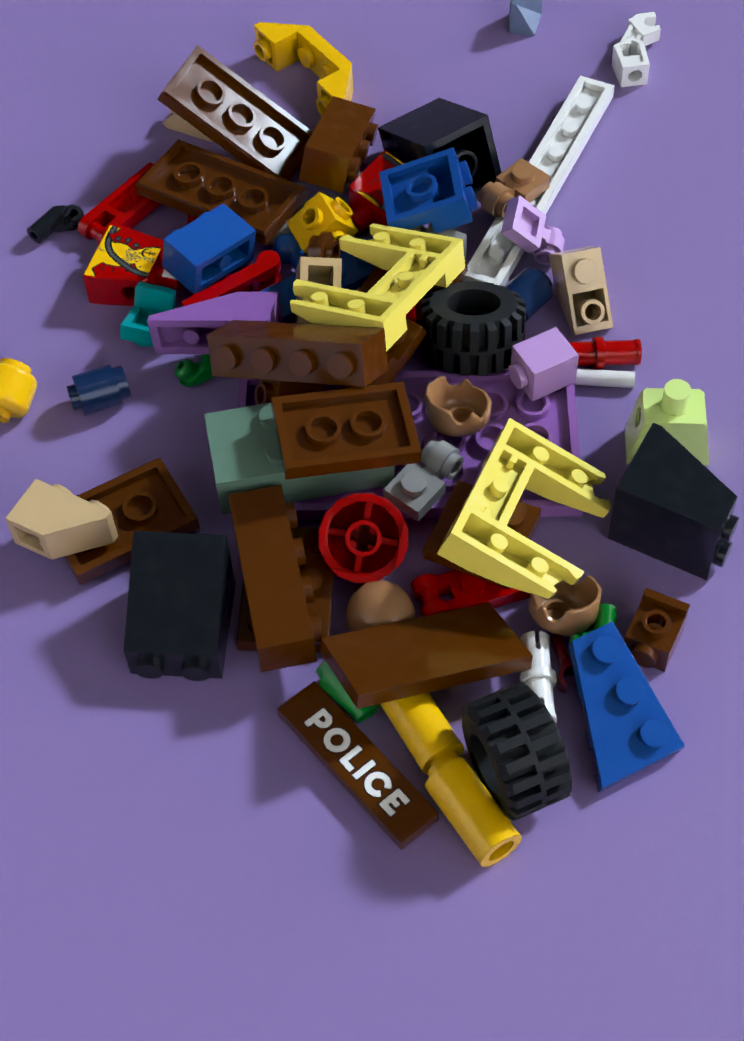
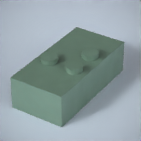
M271 402L204 414L222 514L231 513L228 494L282 485L285 502H297L387 486L395 477L394 466L286 480Z

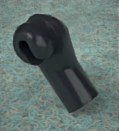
M75 204L53 206L28 227L27 232L32 240L36 243H41L53 232L74 231L78 229V223L84 216V212L81 207Z

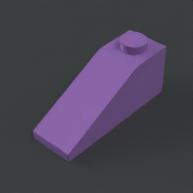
M235 292L149 315L147 319L155 354H209L207 335L232 320L284 323L278 292Z

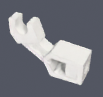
M655 12L640 13L630 18L627 30L621 41L613 46L611 65L620 87L645 85L648 82L650 63L645 46L659 41L661 31L660 25L655 26Z

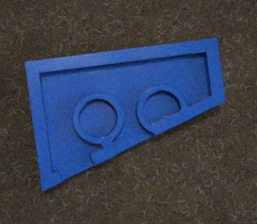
M613 621L570 643L568 647L579 700L583 703L588 727L586 734L589 749L593 752L597 771L595 778L598 793L681 751L685 747Z

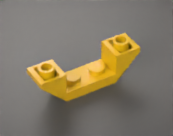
M259 22L254 25L256 40L254 42V50L261 61H266L278 72L300 60L305 68H310L320 77L321 80L317 81L318 99H316V106L321 116L333 96L348 101L352 100V63L309 25Z

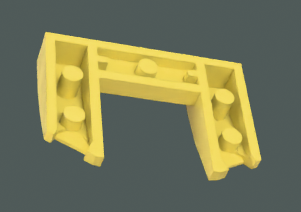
M374 223L369 225L370 234L373 237L371 240L357 239L347 234L339 239L340 250L388 272L367 293L296 279L293 282L294 295L303 297L302 301L290 300L291 312L312 324L384 328L387 352L407 331L406 314L434 285L447 288L465 269L463 239Z
M509 418L495 439L482 465L483 468L461 511L446 534L437 555L498 584L549 599L557 592V589L554 587L556 584L564 580L573 585L579 581L584 571L509 528L507 524L524 489L551 501L604 518L610 511V500L594 496L593 485L601 484L606 477L605 473Z

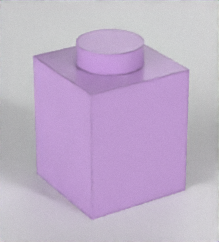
M554 327L512 346L511 365L508 368L509 375L513 384L518 389L522 388L533 402L576 382L579 355L559 329Z

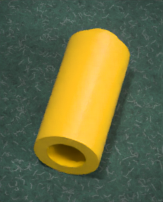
M429 693L380 704L424 774L428 775L429 769L440 759L445 758L446 761L460 758L464 745Z
M461 757L450 761L442 758L432 765L428 771L429 778L425 783V788L482 867H489L513 852L522 840L521 834L502 811L467 761Z

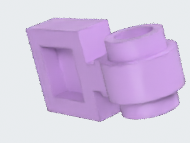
M520 195L508 200L501 233L527 253L532 252L537 263L551 265L549 254L562 252L565 243L561 230L554 226H545L546 215Z

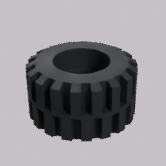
M488 282L451 283L447 288H436V291L428 293L426 299H423L421 303V327L427 332L421 341V352H423L424 359L429 361L430 365L435 368L443 369L444 372L450 374H460L461 376H486L491 373L503 372L504 369H508L511 365L512 346L525 340L526 304L524 299H521L518 293L510 291L507 287Z
M517 682L464 704L462 708V729L472 763L479 779L509 819L515 821L570 796V792H572V774L562 737L548 709L528 685H525L523 682Z

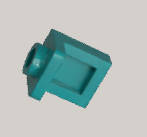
M138 282L135 287L134 306L120 325V339L132 341L143 347L153 346L147 319L149 315L175 309L176 291L162 286Z

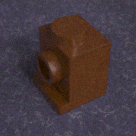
M649 588L645 589L639 607L624 637V642L639 666L645 668L654 667L665 672L684 630L690 604Z

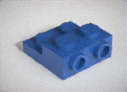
M454 147L379 172L388 226L411 230L431 223L436 234L473 222L471 211L478 209V204L472 186L466 187V185L473 183L471 172L466 160L459 162Z

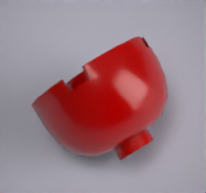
M372 492L352 493L338 499L325 512L318 530L319 550L326 564L338 577L354 583L374 582L388 576L402 563L408 549V527L401 511L387 498Z

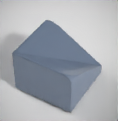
M511 0L509 9L510 33L526 36L536 35L542 15L543 0Z

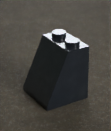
M437 98L378 127L384 151H388L403 163L454 147L459 162L466 160L473 183L466 185V187L472 186L476 199H478L482 187L488 182L495 183L496 177L502 173L489 117L487 114Z
M653 423L616 487L608 539L707 580L714 565L723 567L733 543L730 541L740 517L733 515L738 496L662 426Z
M134 531L124 639V654L131 674H138L149 679L159 678L162 675L183 676L192 681H204L208 678L222 679L236 586L226 535Z

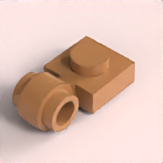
M520 158L496 177L495 183L488 182L482 187L478 195V201L486 212L494 217L502 216L504 218L508 200L520 195L529 203L549 188L550 175Z

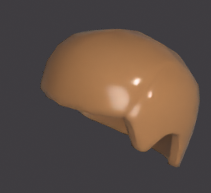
M440 376L427 385L424 394L425 412L431 426L443 435L451 437L469 436L480 432L490 420L491 399L485 390L471 385L468 379H464L458 385H451L447 382L445 376Z
M587 575L582 582H577L573 585L564 580L556 584L554 587L557 589V592L549 599L530 594L528 610L531 618L537 625L557 635L573 636L575 633H582L595 622L599 611L602 588L594 577Z
M380 580L368 582L353 593L346 610V622L348 629L352 632L413 619L416 613L413 602L407 592L397 584Z

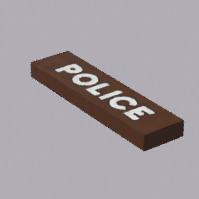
M315 681L278 708L279 717L401 850L439 820V813Z

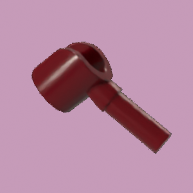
M556 634L550 638L560 668L556 687L560 692L566 693L568 687L564 676H574V671L562 636Z

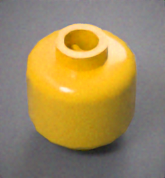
M11 358L0 359V422L9 423L10 418L24 417L29 412L37 389V381L31 374V368Z

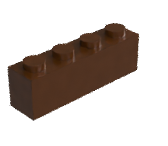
M232 320L207 335L212 376L366 387L388 370L384 328Z
M282 485L228 494L261 672L317 662L315 643H320V638H323L318 614L309 616L307 604L315 603L310 575L302 577L300 575L299 566L306 564L302 538L293 539L291 528L298 527L294 501L285 502Z

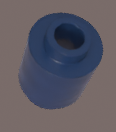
M524 268L505 286L510 291L518 293L521 299H524L526 304L525 322L553 296L550 278L539 269Z
M109 364L73 375L72 380L74 384L66 386L73 409L82 408L85 416L123 404V399L131 397L130 388L121 365L112 368Z

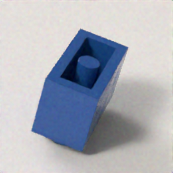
M223 203L209 212L202 213L196 220L181 229L173 230L164 238L162 267L195 294L253 259L256 230Z

